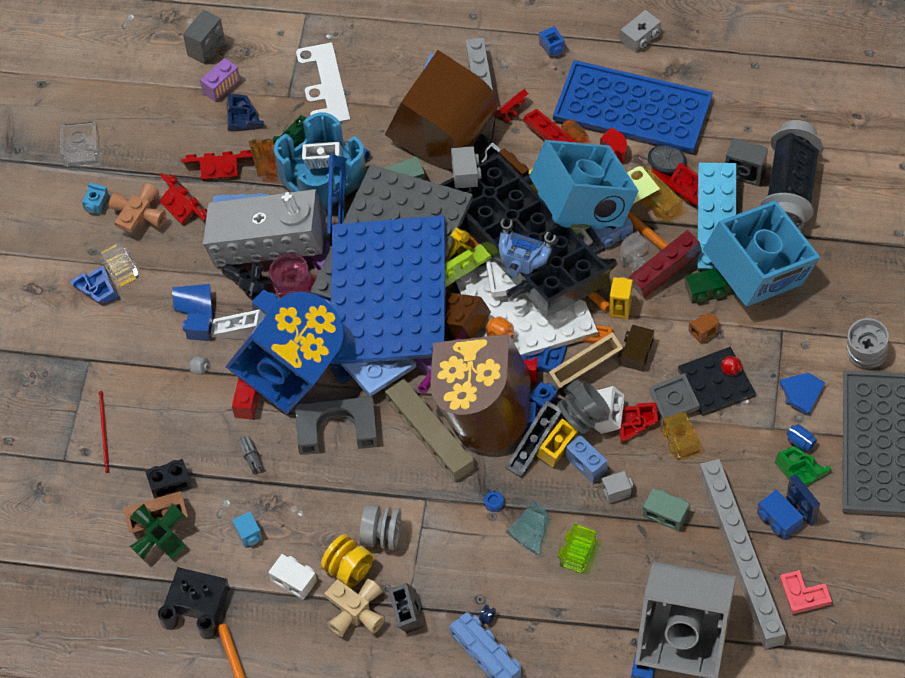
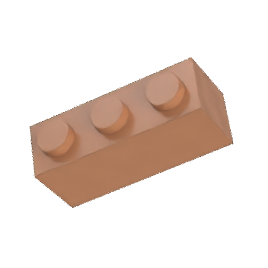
M181 491L123 507L129 533L146 529L129 518L143 503L154 519L158 517L161 520L172 503L188 517Z

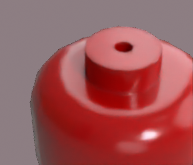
M727 356L722 361L721 368L724 374L734 376L738 371H742L743 365L738 357Z

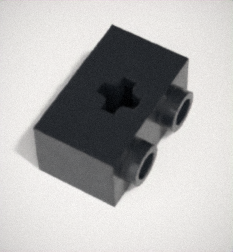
M405 583L388 590L398 628L405 633H410L425 627L416 589Z

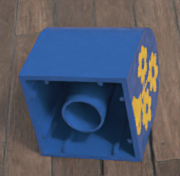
M308 292L289 293L274 304L225 367L284 413L288 414L313 387L339 351L343 342L341 319L335 309L323 298Z

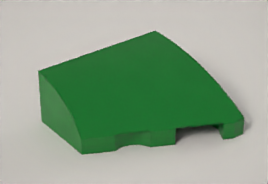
M795 446L780 451L775 460L777 466L788 479L797 474L806 487L831 472L830 466L827 465L824 468L814 462L816 458L806 455Z

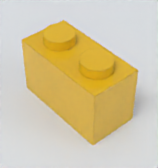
M613 277L609 317L628 319L632 301V280L624 277Z
M561 419L540 446L537 457L551 467H554L565 453L566 446L576 439L578 430L564 419Z

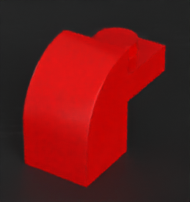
M611 127L600 138V145H609L621 164H623L627 156V141L623 134Z

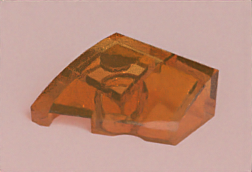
M254 139L249 141L257 175L260 177L277 174L275 154L271 149V146L275 145L273 139Z

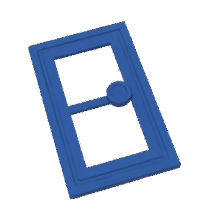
M329 154L327 234H332L333 202L339 201L338 224H342L345 219V162L347 159L334 154ZM334 166L340 168L339 191H333Z

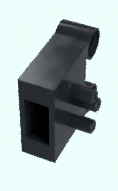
M177 567L164 605L158 610L161 626L166 630L174 629L179 622L177 614L197 618L196 624L202 638H213L217 633L216 625L230 588L228 579ZM172 615L170 619H164L166 616ZM205 625H211V626H210L209 628H207V629H204V628H203V626H205Z

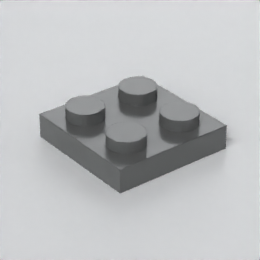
M685 373L649 387V392L653 401L656 402L657 409L664 423L700 409V405Z

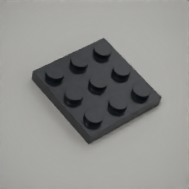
M731 346L678 366L679 374L685 373L700 405L698 410L701 416L755 396L756 392L743 368L741 372L738 371L734 376L726 375L722 371V361L727 356L736 357Z

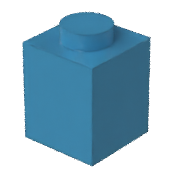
M251 512L232 520L234 529L244 548L253 546L262 540L261 531Z

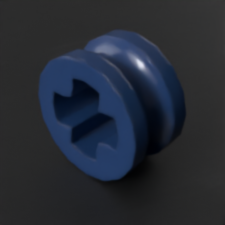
M486 604L480 613L479 620L481 622L485 621L487 625H490L495 616L496 609H490L489 605Z

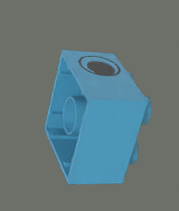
M545 140L529 176L538 190L539 197L550 210L553 221L563 227H571L573 224H586L595 229H604L606 226L622 227L639 192L609 145Z

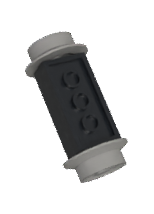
M791 120L782 124L780 130L775 132L771 138V146L775 153L768 196L762 200L761 206L776 200L796 227L801 230L804 223L813 216L811 201L817 159L822 151L823 143L820 137L817 136V130L812 124L801 120Z

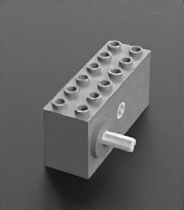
M316 189L211 202L208 204L203 245L215 267L225 266L226 264L234 265L322 254L326 210Z

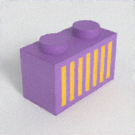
M224 58L200 80L203 94L215 102L240 81L238 67Z

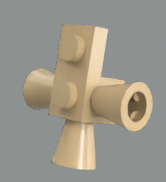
M337 579L324 593L325 598L341 610L339 615L327 623L330 630L337 636L343 637L350 623L357 627L362 622L372 634L376 633L384 623L385 617L370 611L369 602L382 593L381 588L374 581L367 579L359 594H357Z

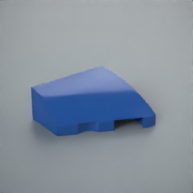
M104 266L99 267L88 275L82 273L70 280L73 286L99 303H107L120 298Z
M210 284L172 287L173 304L176 312L211 315L213 322Z

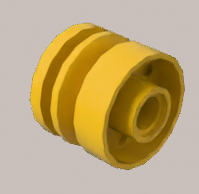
M343 534L330 544L322 557L320 566L329 575L336 576L343 584L353 588L360 583L370 570L374 554L363 546H358L355 540H351V537Z

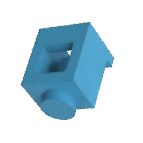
M90 182L89 188L82 200V205L87 212L101 215L109 199L106 186Z

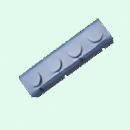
M466 612L450 624V634L490 678L521 677L522 667L515 658L511 659L507 655L508 651L502 644L498 645L494 641L495 637L490 630L487 629L485 631L481 627L482 623L476 615L471 616L469 612Z

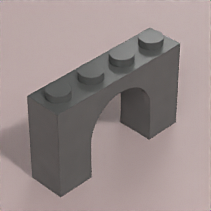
M361 396L355 399L342 398L335 401L323 400L316 403L304 402L295 405L300 455L319 453V428L326 420L333 417L346 418L355 425L358 449L378 447L373 397Z

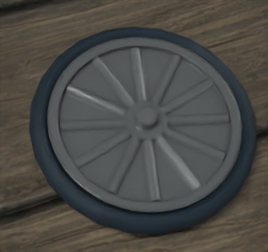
M658 145L653 147L648 153L650 165L659 172L674 173L679 163L686 165V157L679 149Z

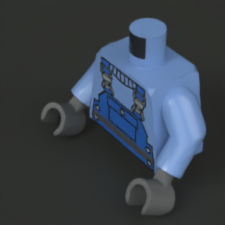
M502 219L503 233L500 235L498 247L500 256L504 260V266L508 268L507 273L510 276L516 277L519 272L530 274L533 269L545 265L552 251L551 246L558 242L557 236L554 235V238L549 241L551 233L547 232L544 236L546 242L515 232L508 234L513 228L512 220H510V225L505 227V219Z

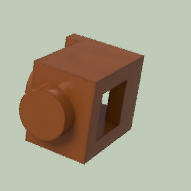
M710 312L700 315L695 322L693 320L689 321L688 331L702 344L719 331V319Z

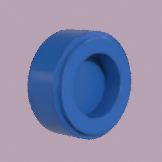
M496 491L487 493L484 497L485 508L490 512L500 511L504 506L502 494Z

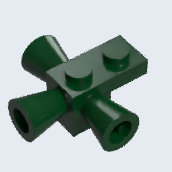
M144 503L129 517L146 528L143 531L146 535L130 545L131 549L143 560L154 544L160 547L171 559L186 546L170 530L171 527L186 518L173 503L161 520L158 517L154 519Z

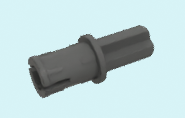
M241 437L239 443L244 452L243 457L247 460L251 472L254 474L258 473L259 470L262 471L263 466L258 457L259 452L254 448L250 437Z

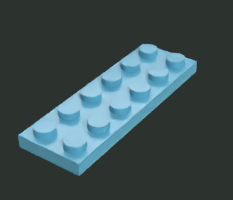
M698 163V241L700 242L702 252L697 258V271L715 268L712 261L703 251V248L717 223L736 215V163Z

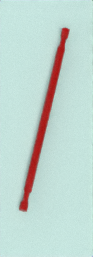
M99 391L105 473H108L103 392Z

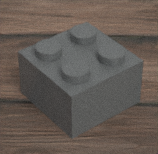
M203 10L183 33L187 56L203 64H206L209 59L213 58L217 49L225 42L220 17Z
M732 138L726 153L725 163H736L737 181L759 187L766 170L768 148Z

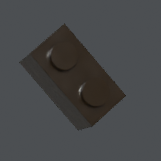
M632 324L631 330L626 331L625 347L619 351L618 357L621 358V366L644 371L654 342L655 330Z

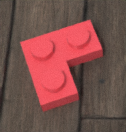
M800 570L780 575L779 579L792 614L831 605L832 600L826 583L806 588Z

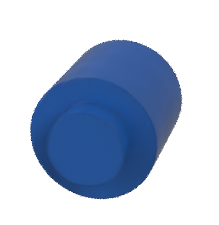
M799 424L796 426L792 425L786 434L788 436L787 440L803 451H811L817 442L814 434Z

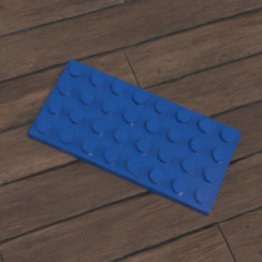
M573 60L555 108L553 120L602 132H607L613 127L627 138L694 153L713 92Z

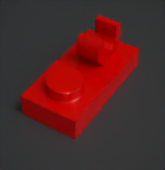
M524 88L496 110L494 116L498 118L503 115L504 122H510L511 119L508 117V113L513 118L518 115L511 108L515 105L517 108L526 101L524 98L529 93Z

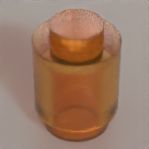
M574 119L566 120L561 126L562 130L577 143H584L588 138L586 130Z

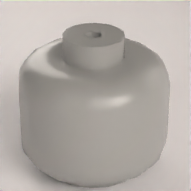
M201 356L193 357L189 364L190 371L203 375L205 371L210 369L209 360Z

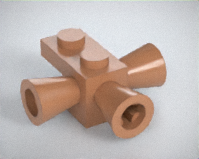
M144 183L139 197L132 195L130 199H127L118 192L113 193L109 201V208L121 211L114 222L115 227L132 233L136 225L143 227L148 221L157 228H160L165 222L166 211L151 209L149 204L159 195L158 189L149 183Z

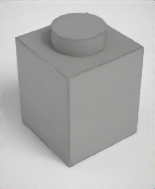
M625 471L602 478V490L608 504L631 497V489L634 487L631 478H627Z

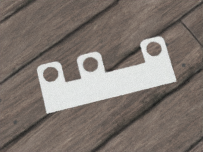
M332 42L298 49L296 54L300 63L317 62L322 83L305 88L307 100L325 99L327 108L314 110L310 115L324 112L333 115L339 121L350 119ZM307 50L312 55L309 59H302L300 57L301 52ZM314 88L320 90V95L315 98L309 95V91Z

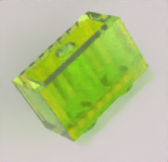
M573 524L572 529H568L566 532L565 546L560 547L557 558H560V567L583 574L597 540V531Z

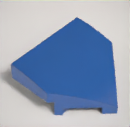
M810 373L779 380L780 387H783L786 397L785 403H790L791 406L805 415L810 412L825 384L824 381Z

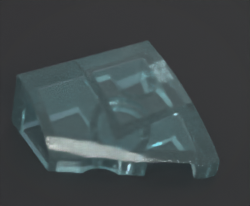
M534 500L508 528L506 533L523 547L537 555L541 549L540 545L544 537L549 513Z

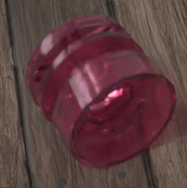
M284 254L275 259L270 266V279L279 299L293 292L311 293L310 291L314 283L307 262L302 256Z

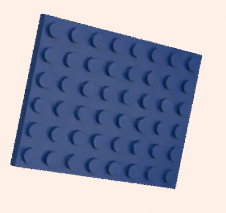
M445 216L333 224L331 306L341 319L343 342L330 364L432 358L433 343L445 342Z

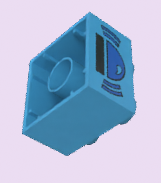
M776 200L719 221L703 248V251L712 261L714 267L721 273L734 290L736 296L746 307L803 285L820 259L819 254Z

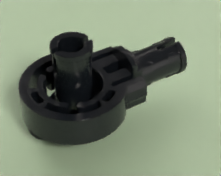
M252 263L251 272L246 271L247 269L244 267L237 269L230 264H226L222 269V274L232 278L233 282L241 287L247 296L257 297L263 290L268 292L271 280L262 275L264 265L260 263Z

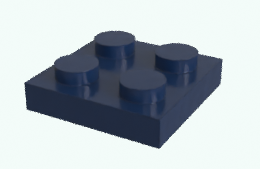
M797 474L789 477L786 499L804 517L803 521H807L811 526L817 522L820 503Z

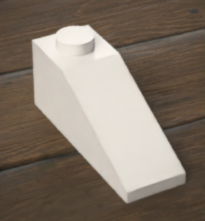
M259 309L213 319L210 336L246 340L265 317V314Z

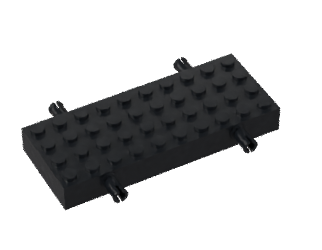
M500 154L476 165L481 170V179H478V187L455 188L454 177L439 184L473 195V200L461 225L479 245L486 249L491 258L517 284L506 290V295L508 299L510 298V301L525 294L546 317H549L609 284L610 268L597 256L606 250L604 243L599 240L593 245L588 246L570 227H563L555 223L546 203L532 189L531 185L534 183L529 177L530 174L522 178ZM502 219H505V227H508L510 220H512L513 228L508 234L515 232L546 242L544 236L547 232L551 233L549 241L554 238V235L557 236L558 242L551 246L552 251L545 265L533 269L530 274L519 272L516 277L510 276L507 273L508 268L504 266V260L500 256L498 247L500 235L503 233Z

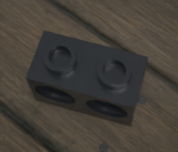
M183 459L172 460L168 464L154 466L150 470L145 471L154 499L192 488Z

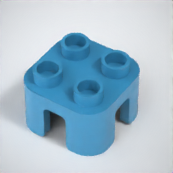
M320 112L304 120L306 139L303 143L294 148L293 139L288 134H284L276 141L274 154L280 182L290 192L316 189L325 210H328L329 167L308 169L302 159L303 144L340 143L343 149V158L347 159L345 162L346 196L360 187L366 174V165L362 142L354 136L348 140L347 145L343 141L340 121L329 113ZM335 166L333 191H339L340 168Z

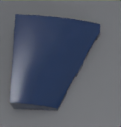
M228 95L226 102L227 130L247 131L264 127V121H260L257 117V111L250 104L247 95Z

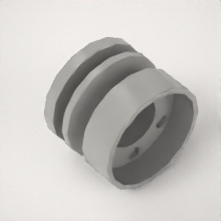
M864 318L851 325L848 330L847 356L854 366L861 369H873L884 363L887 358L889 333L883 323L876 319Z
M366 504L361 519L360 545L374 547L377 540L380 539L381 548L385 549L388 543L389 549L395 550L402 531L401 509L395 508L392 514L391 507H387L384 515H381V507L379 505Z

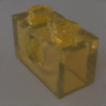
M685 411L663 418L661 432L663 437L668 439L669 450L671 454H675L677 460L700 452L699 439Z

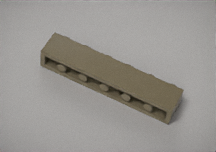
M403 379L385 391L386 401L454 482L474 470L473 455L463 449L461 441L451 435L449 427L440 422L438 414L428 408L426 400L417 395V391L411 383L408 384Z

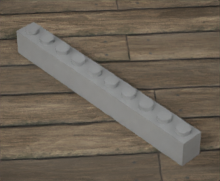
M720 459L701 463L700 479L764 650L784 645L786 633Z

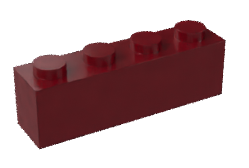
M686 230L629 276L630 280H632V286L643 298L647 297L702 252L700 242L689 230Z

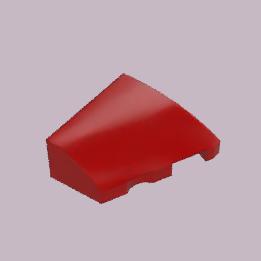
M656 402L637 403L636 406L623 407L621 428L618 429L620 442L628 440L658 422Z

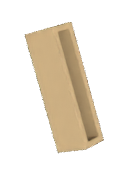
M612 332L549 371L545 377L558 391L569 382L574 381L617 354L623 347Z

